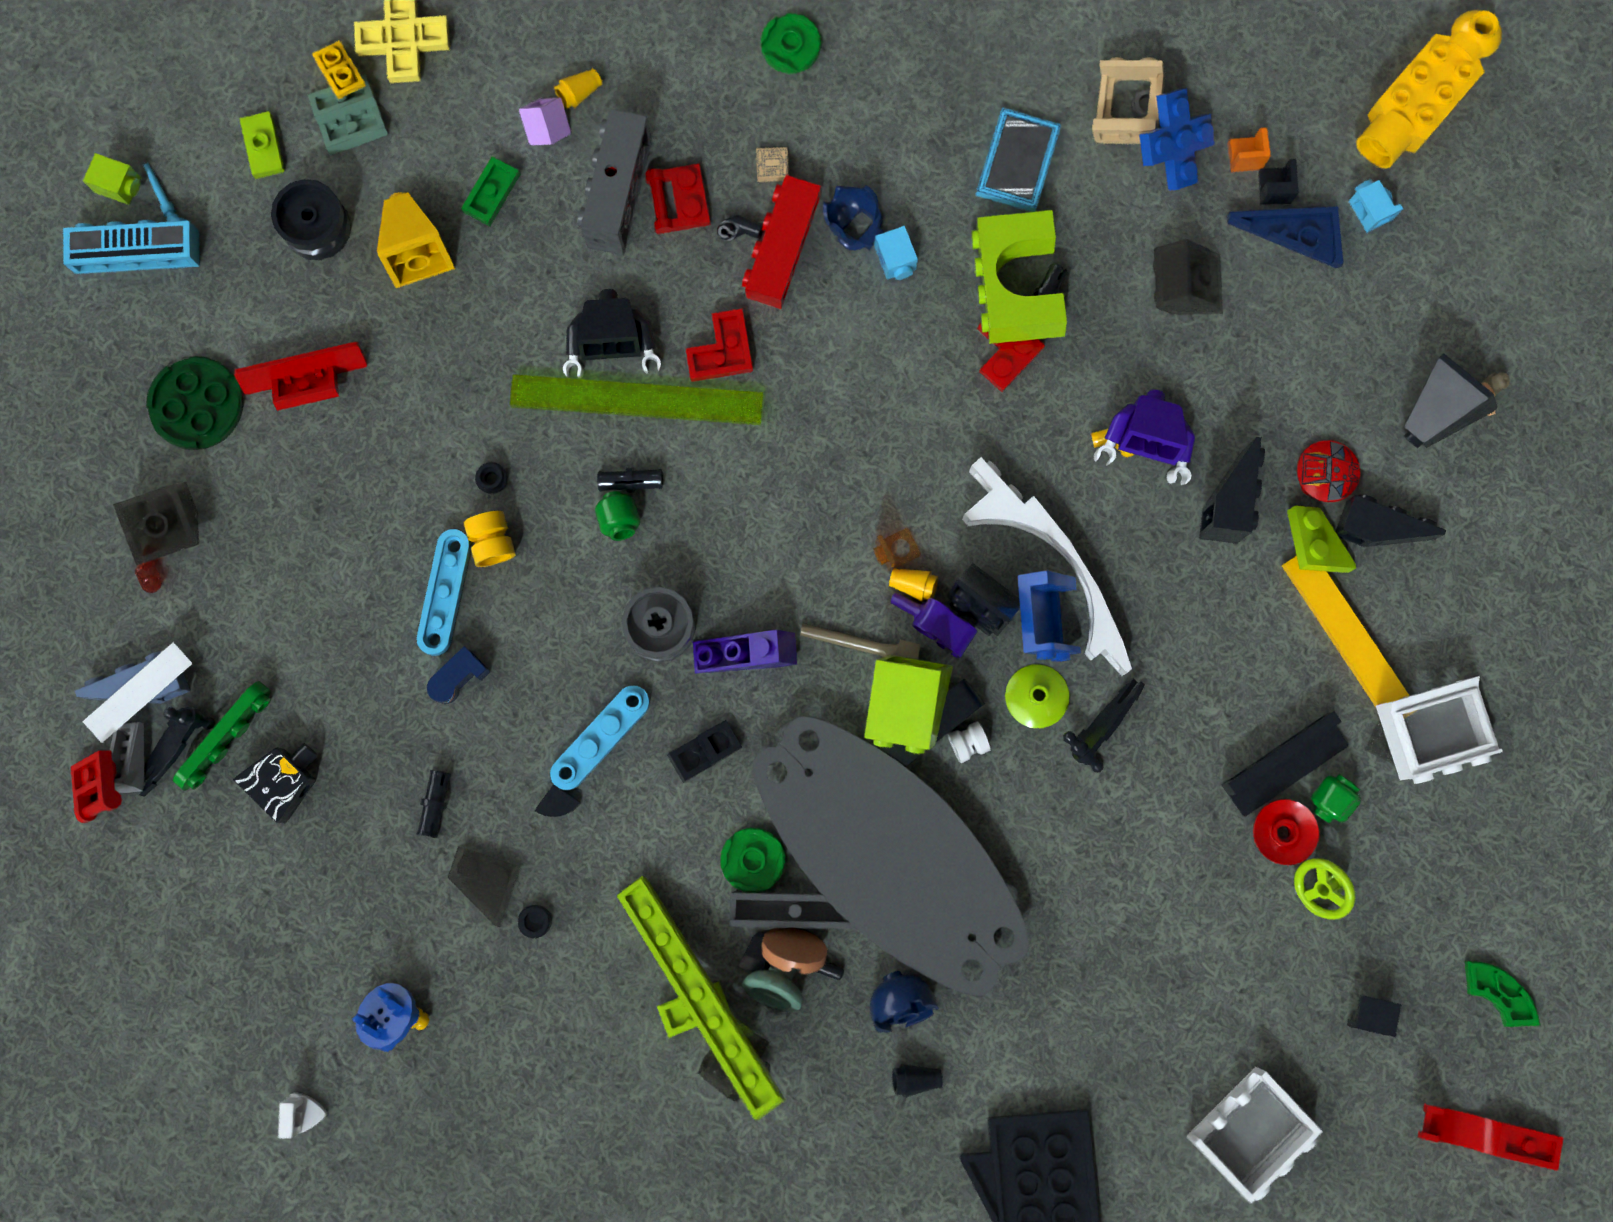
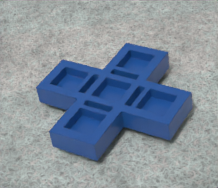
M1187 88L1176 89L1157 95L1160 128L1139 134L1143 166H1153L1165 162L1168 190H1179L1198 183L1195 151L1215 145L1211 114H1201L1190 118Z

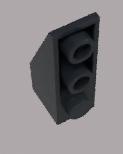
M1360 494L1346 501L1335 532L1341 539L1362 547L1435 540L1445 535L1446 530L1437 527V523L1431 519L1411 517L1407 515L1406 510L1400 507H1385L1378 504L1375 498Z

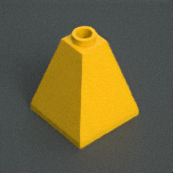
M397 192L392 194L389 199L384 200L377 253L396 288L455 269L438 230L408 192Z

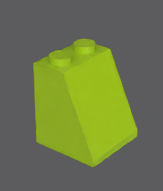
M888 655L877 659L864 738L874 740L873 744L880 747L891 748L893 743L906 746L905 750L912 753L924 754L925 749L930 750L933 748L937 740L953 666L895 655Z

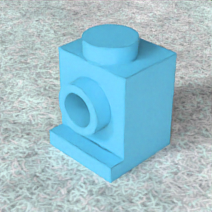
M1372 179L1361 183L1355 188L1356 193L1349 200L1366 232L1394 220L1403 210L1401 204L1394 206L1390 191L1383 187L1380 180L1373 182Z

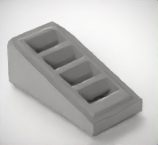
M141 722L125 723L113 733L110 746L112 761L115 762L117 770L114 779L115 790L119 793L141 792L144 786V724Z

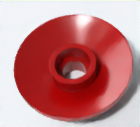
M1283 799L1273 801L1259 811L1253 824V838L1260 853L1271 862L1280 865H1294L1306 860L1316 849L1319 840V827L1316 818L1306 806L1294 800ZM1281 826L1286 827L1288 830V836L1285 839L1280 838L1278 835V829Z

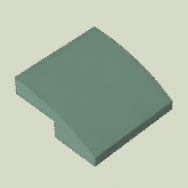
M366 74L361 76L366 85L365 87L340 99H337L331 87L308 94L314 117L320 127L330 156L388 135Z

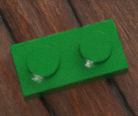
M491 157L461 207L463 213L491 226L519 179V170Z

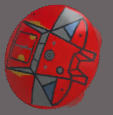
M1331 440L1319 441L1310 445L1301 454L1297 464V477L1301 489L1306 495L1322 502H1337L1347 498L1356 489L1360 480V465L1355 454L1347 446Z

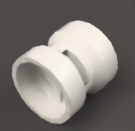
M978 721L968 725L967 730L962 732L956 730L948 734L950 744L960 763L970 760L971 755L975 753L982 755L991 751L984 730Z

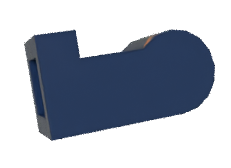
M464 646L430 678L427 684V693L430 698L438 703H452L459 696L460 689L473 676L482 681L491 671L470 649Z

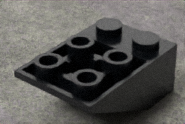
M1256 437L1241 451L1203 506L1199 539L1237 544L1251 534L1252 530H1256L1259 512L1255 510V500L1260 497L1262 480L1258 479V469L1263 466L1265 449L1261 448L1262 437Z
M974 563L956 580L947 596L951 600L949 605L952 609L962 616L968 613L977 620L975 626L988 636L994 633L998 637L1020 609L1019 598Z

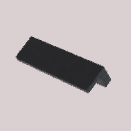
M1335 711L1324 714L1222 784V787L1243 816L1249 815L1348 747L1347 741L1336 727L1342 721Z

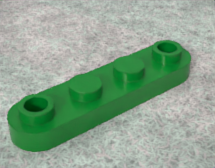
M260 681L252 684L180 767L173 777V782L183 791L189 788L193 790L198 788L206 779L207 775L204 772L212 763L217 764L225 757L228 752L226 746L234 737L236 739L241 737L247 731L250 725L247 721L255 712L260 713L268 706L271 698H269L271 690Z

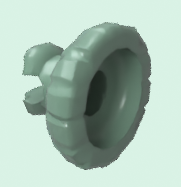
M770 964L769 970L755 971L744 978L742 986L746 993L755 1001L772 1009L788 1013L801 1009L803 996L799 988L792 981L793 974L797 973V969L792 968L791 972H786Z

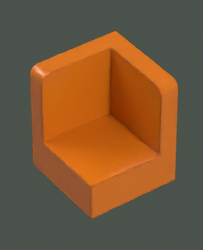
M1267 127L1260 128L1255 137L1229 140L1228 150L1231 172L1260 170L1264 167L1271 156Z

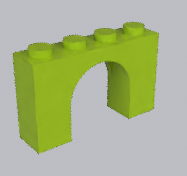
M1052 210L978 217L977 230L971 231L972 248L979 251V257L974 258L976 277H982V285L977 286L979 304H985L986 313H981L982 332H988L989 344L1065 337L1067 317L1063 293L1020 296L1008 291L997 277L1002 266L1015 258L1054 254L1056 234Z

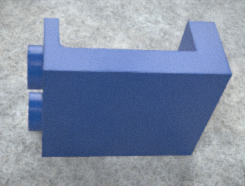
M1051 571L1018 575L1024 653L1035 654L1037 660L1051 659V662L1071 660L1070 655L1080 654L1081 648L1079 646L1063 644L1059 592L1077 590L1076 577Z

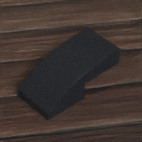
M724 720L699 734L695 739L671 751L667 756L684 783L737 752L742 746L727 720Z

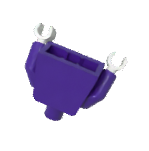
M1151 390L1146 396H1139L1134 404H1127L1113 417L1105 435V439H1107L1105 445L1094 453V460L1097 461L1101 451H1106L1109 454L1107 466L1116 458L1114 447L1117 443L1119 444L1118 450L1171 465L1177 464L1176 468H1172L1167 473V481L1170 484L1175 483L1177 472H1179L1182 476L1181 485H1184L1191 479V472L1186 466L1187 463L1191 462L1195 434L1184 419L1183 409L1177 404L1166 402L1165 394L1162 391Z

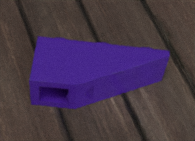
M770 630L693 642L695 674L797 665L796 638L793 632Z

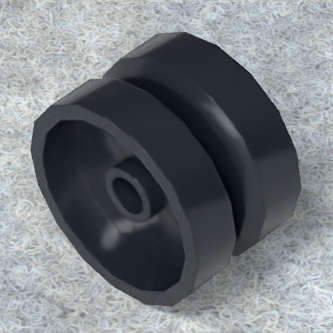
M302 179L289 183L279 191L272 203L271 219L274 229L295 254L305 259L323 260L333 257L344 248L350 237L351 222L348 212L334 192L327 185L317 180Z

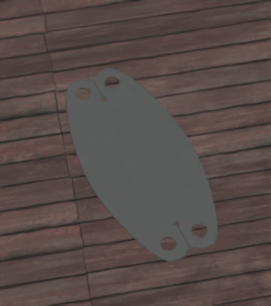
M805 716L796 717L784 729V739L776 747H766L754 758L753 775L761 799L777 831L796 862L834 909L885 952L946 987L967 995L984 996L998 982V972L1006 964L1017 963L1029 951L1028 932L1021 913L1002 876L985 849L954 810L933 789L898 761L861 738L833 724ZM807 730L816 732L820 740L818 747L812 751H806L799 745V736ZM773 762H780L787 768V777L782 782L774 783L767 777V768ZM807 768L813 770V775L810 777L805 775V769ZM1000 927H1008L1014 932L1015 940L1009 948H1000L994 942V933ZM970 933H974L976 935V940L974 942H970L968 940V935ZM968 960H976L982 966V976L976 981H968L962 975V966Z

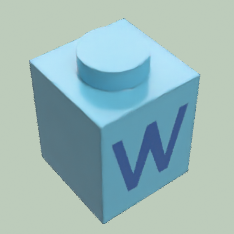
M905 226L875 236L874 247L886 278L895 277L896 280H902L911 276L913 270H916L918 259Z

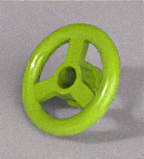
M1321 858L1306 860L1297 868L1294 876L1295 890L1304 906L1310 912L1329 920L1343 918L1351 912L1355 904V889L1351 879L1342 868L1331 861ZM1316 868L1318 881L1313 888L1306 890L1304 886L1305 875L1309 870ZM1345 891V897L1340 893ZM1318 897L1330 899L1340 908L1335 910L1325 909L1317 905L1313 899Z

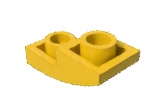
M340 40L312 53L337 99L366 86Z

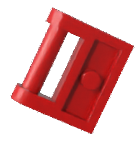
M699 164L664 170L651 169L645 172L646 183L651 188L656 221L654 222L655 233L663 234L710 225ZM671 181L678 216L676 219L668 218L662 185L664 182Z
M97 751L71 766L74 814L81 823H88L94 820L99 813L112 811L122 803L121 794L115 790L114 779L117 770L115 762L112 761L111 751ZM98 792V799L91 803L90 795Z

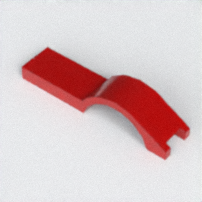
M1428 1104L1423 1105L1425 1117L1422 1131L1418 1132V1138L1457 1145L1496 1157L1556 1171L1559 1169L1564 1137Z

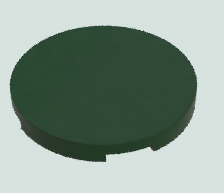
M192 356L189 359L178 361L169 367H164L156 375L148 390L146 408L155 431L164 440L182 449L202 450L219 444L234 431L243 412V393L233 373L224 365L210 358Z

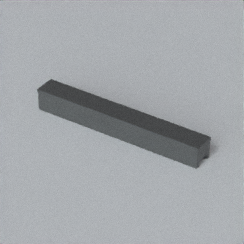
M730 892V927L856 929L834 909L822 894Z

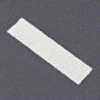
M174 643L170 644L82 722L103 743L193 663Z

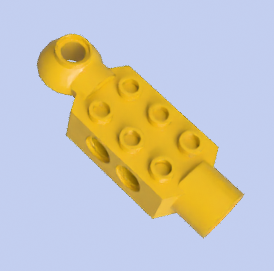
M1484 10L1465 12L1452 25L1451 36L1440 34L1433 36L1367 114L1371 124L1356 141L1361 155L1377 167L1389 168L1404 151L1416 153L1484 74L1480 58L1488 57L1497 51L1502 40V28L1498 18L1493 13Z

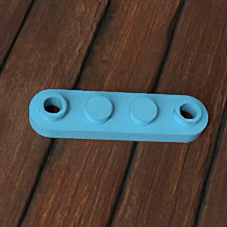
M457 529L447 530L438 538L418 628L417 644L423 652L431 656L442 655L451 645L470 557L471 542L468 541V537L462 531ZM453 542H460L461 546L457 552L450 551V545ZM438 634L440 636L439 644L431 645V636Z
M628 686L622 689L556 760L550 770V777L555 786L562 790L577 788L645 715L650 706V699L644 689L639 686ZM629 697H638L639 703L636 707H629L627 705ZM568 767L572 771V776L564 780L561 777V771Z

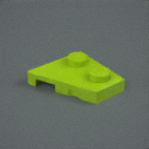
M1293 506L1287 510L1299 569L1343 573L1356 569L1354 560L1321 508Z

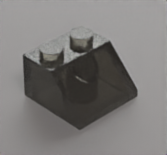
M1188 239L1154 248L1153 271L1155 273L1154 300L1156 309L1169 314H1223L1220 253Z
M187 482L172 484L113 504L136 565L199 545L198 511Z

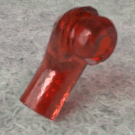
M146 546L135 569V575L144 591L155 593L162 586V579L155 567L162 552L150 546Z

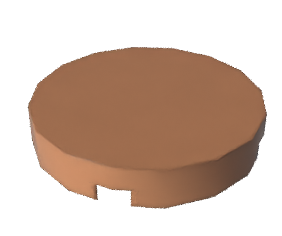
M797 928L771 929L764 934L761 946L763 957L772 966L786 972H791L792 968L801 969L800 973L802 974L820 970L825 964L828 950L825 943L816 935Z

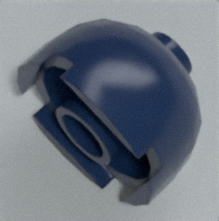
M901 971L885 975L883 977L884 982L875 988L870 1000L871 1018L875 1030L878 1032H892L890 1025L907 1023L906 1027L915 1025L934 1015L932 1009L938 1010L939 1008L931 988L920 977L909 974L902 975Z

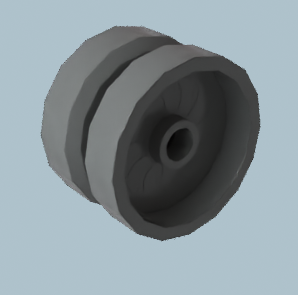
M664 587L646 588L635 594L625 606L622 617L623 634L633 650L644 659L658 663L672 661L683 655L692 644L696 631L694 615L685 598L676 591ZM658 621L665 622L663 624L664 629L661 631H657L654 627Z

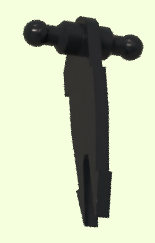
M1133 678L1118 691L1119 694L1100 712L1087 730L1083 729L1077 738L1072 731L1064 733L1063 740L1071 745L1072 756L1078 763L1090 765L1095 773L1103 770L1104 765L1100 760L1096 759L1097 755L1095 752L1104 741L1110 738L1134 701L1138 700L1145 686L1142 681L1135 687L1137 681Z
M167 707L164 710L163 714L169 720L167 722L169 727L158 741L144 767V782L147 779L148 781L139 796L145 797L157 786V782L175 763L186 747V741L195 728L203 727L206 730L214 728L215 721L213 718H205L198 709L193 707L181 708L179 710Z

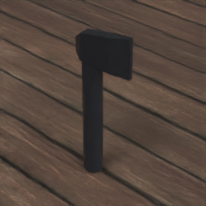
M758 932L753 935L738 967L752 972L765 969L766 960L762 955L761 948L765 933ZM826 961L824 966L816 971L836 980H841L844 975L842 967Z

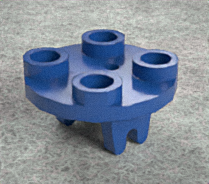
M386 983L376 987L367 994L359 1006L358 1013L353 1017V1021L356 1022V1032L364 1044L372 1049L388 1052L405 1038L412 1025L418 1021L419 1009L415 1007V1000L409 990L400 984Z

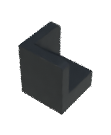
M1289 159L1284 168H1261L1258 171L1260 205L1291 204L1299 194L1296 159Z
M1362 995L1359 997L1356 1020L1348 1019L1347 1026L1396 1037L1401 1004Z

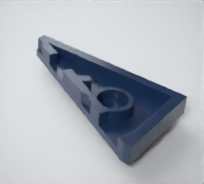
M1338 206L1229 212L1227 215V224L1331 267L1340 268L1344 264Z

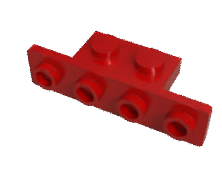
M351 342L234 370V376L246 395L272 389L273 404L276 410L279 411L339 397L337 374L367 367V360L359 343Z

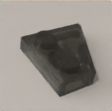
M458 846L447 878L495 926L501 927L522 866Z

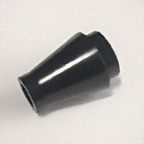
M901 1064L900 1067L893 1068L892 1070L895 1095H902L904 1098L933 1089H940L943 1086L942 1071L940 1068Z

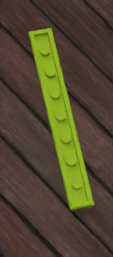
M641 876L616 896L754 1120H760L786 1099L646 877Z

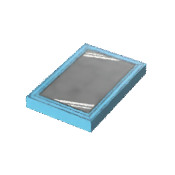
M1002 108L976 196L1035 212L1061 124Z

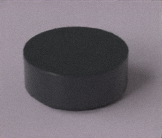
M531 905L524 908L518 917L519 930L529 938L544 936L550 930L552 924L549 911L540 905Z

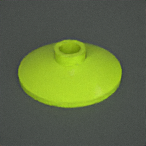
M1028 665L1018 670L1010 678L1005 691V701L1010 714L1019 723L1030 728H1045L1058 722L1065 714L1069 704V689L1064 678L1056 670L1045 665ZM1039 689L1043 691L1044 699L1042 701L1034 699V690Z

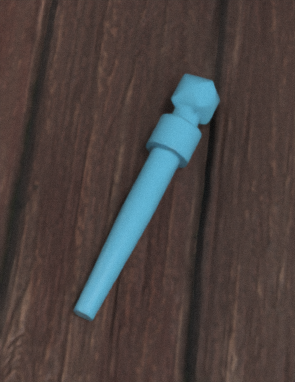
M145 163L143 166L161 204L160 208L164 216L167 217V222L171 218H179L175 214L176 210L172 202L168 201L150 165Z

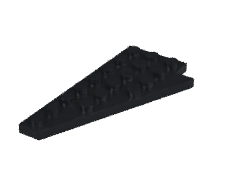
M1087 1109L987 1117L990 1151L959 1154V1159L992 1222H1099L1089 1113Z

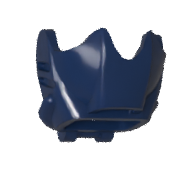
M866 185L863 188L836 186L832 201H823L824 220L832 233L838 237L839 243L846 249L859 250L865 247L867 250H870L875 242V236L884 233L881 229L882 213L879 209L878 199L870 187ZM860 212H863L873 220V223L857 240L844 232V230Z

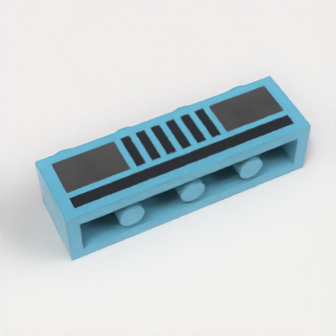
M171 218L169 222L140 220L138 224H125L113 221L108 222L105 226L80 223L76 224L75 227L63 228V264L75 274L199 267V230L184 218Z

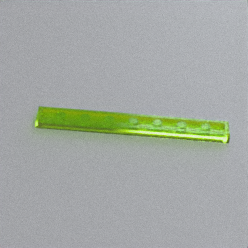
M512 374L509 405L511 408L761 425L763 392Z

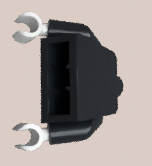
M603 289L599 293V300L586 301L583 311L578 313L567 327L566 355H569V360L563 365L564 374L569 377L570 367L577 365L578 378H582L585 370L583 365L578 362L579 355L581 361L641 357V351H644L645 355L642 361L643 371L648 374L645 365L648 360H655L659 371L661 361L653 352L656 346L650 322L638 309L631 308L629 299L618 298L617 292L613 289Z

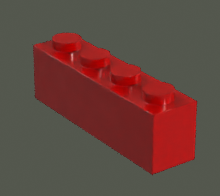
M785 175L782 185H776L772 197V202L775 203L773 212L766 213L762 225V230L765 231L763 240H757L753 249L752 258L755 259L752 270L747 268L743 277L742 287H745L746 298L782 309L821 198V186Z

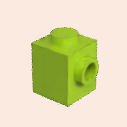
M95 153L83 182L95 193L129 205L132 197L139 191L141 177L130 165Z

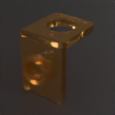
M907 528L883 539L882 535L877 536L875 541L876 547L873 548L881 566L885 564L888 571L900 567L921 555ZM898 539L905 540L910 546L908 555L902 558L896 557L891 551L892 543Z

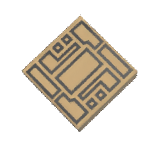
M787 147L756 149L758 182L784 181L785 175H788Z

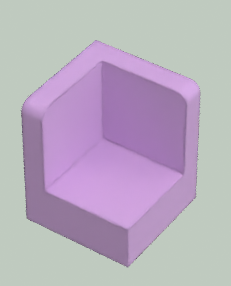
M561 98L537 99L519 109L530 145L553 144L571 134Z

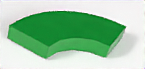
M1465 961L1467 993L1469 995L1481 996L1491 1002L1500 1013L1503 1026H1540L1539 1016L1532 998L1527 990L1503 969L1491 964Z

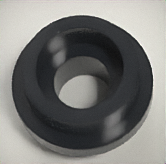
M485 463L476 472L475 482L484 493L496 494L502 491L507 484V473L498 463ZM491 473L497 475V480L493 484L486 482L487 476Z

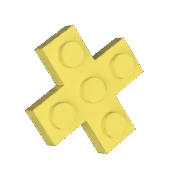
M384 0L385 20L354 22L355 51L357 55H386L387 78L390 83L421 81L419 52L450 50L447 17L418 18L417 0Z

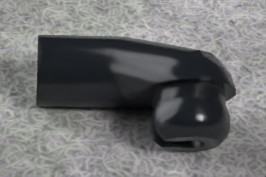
M735 215L719 224L717 235L725 241L733 240L744 234L760 239L763 233V224L740 215Z

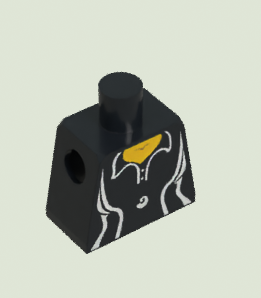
M305 743L292 755L285 749L277 747L238 774L233 780L276 823L285 824L316 782V779L306 768L318 755Z

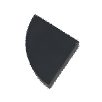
M553 784L534 811L548 817H559L573 812L581 803Z

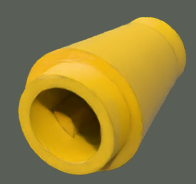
M592 68L589 71L560 79L559 84L554 89L557 98H561L566 109L571 106L576 108L602 85V80L597 71Z
M894 568L890 576L889 586L924 602L925 599L934 598L938 585V576L932 575L931 571Z

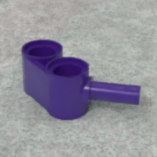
M895 593L891 598V604L914 616L912 626L918 632L934 641L938 639L936 644L942 649L946 647L951 650V655L956 658L962 657L978 632L971 624L954 615L948 607L933 598H929L925 604L921 605L899 593Z

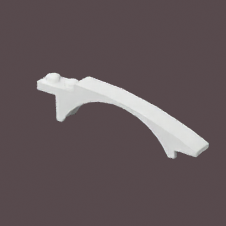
M982 457L971 466L969 472L988 494L968 510L962 520L968 527L983 524L1015 527L1032 533L1053 546L1075 571L1086 596L1089 611V635L1084 654L1092 660L1101 653L1121 676L1128 673L1132 667L1123 640L1099 587L1068 537L1034 496L1024 504L1021 501L1023 496L1012 484L1007 486L1000 478L1001 472L991 461L986 463Z

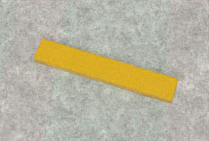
M1297 556L1281 565L1375 707L1379 704L1410 696L1327 571L1299 569ZM1416 711L1402 714L1403 718L1405 719L1406 717H1408Z

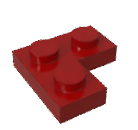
M743 309L711 313L716 344L685 348L691 382L753 372Z
M980 324L977 330L989 340L988 332H982ZM1039 339L993 343L999 350L985 363L979 372L1003 392L1045 348V345Z

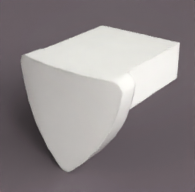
M297 1092L290 1094L289 1098L280 1103L278 1138H293L298 1133L309 1130L327 1116V1111L316 1100L307 1095Z

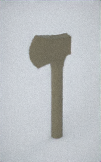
M804 623L800 632V636L882 657L895 655L918 659L920 644L901 639L899 644H885Z

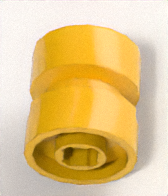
M503 511L481 513L463 522L468 541L475 543L471 547V551L477 567L495 565L516 556L511 537L504 535L508 526Z

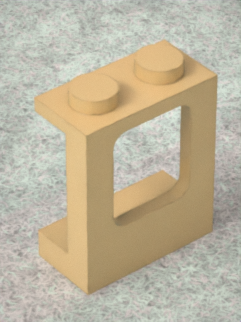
M1149 57L1142 58L1141 60H1125L1123 58L1100 60L1102 75L1097 118H1093L1092 127L1095 142L1140 144L1139 134L1157 129L1160 125L1156 96L1163 94L1165 71L1163 60ZM1147 80L1151 83L1148 113L1145 117L1114 118L1111 116L1114 86L1117 81Z

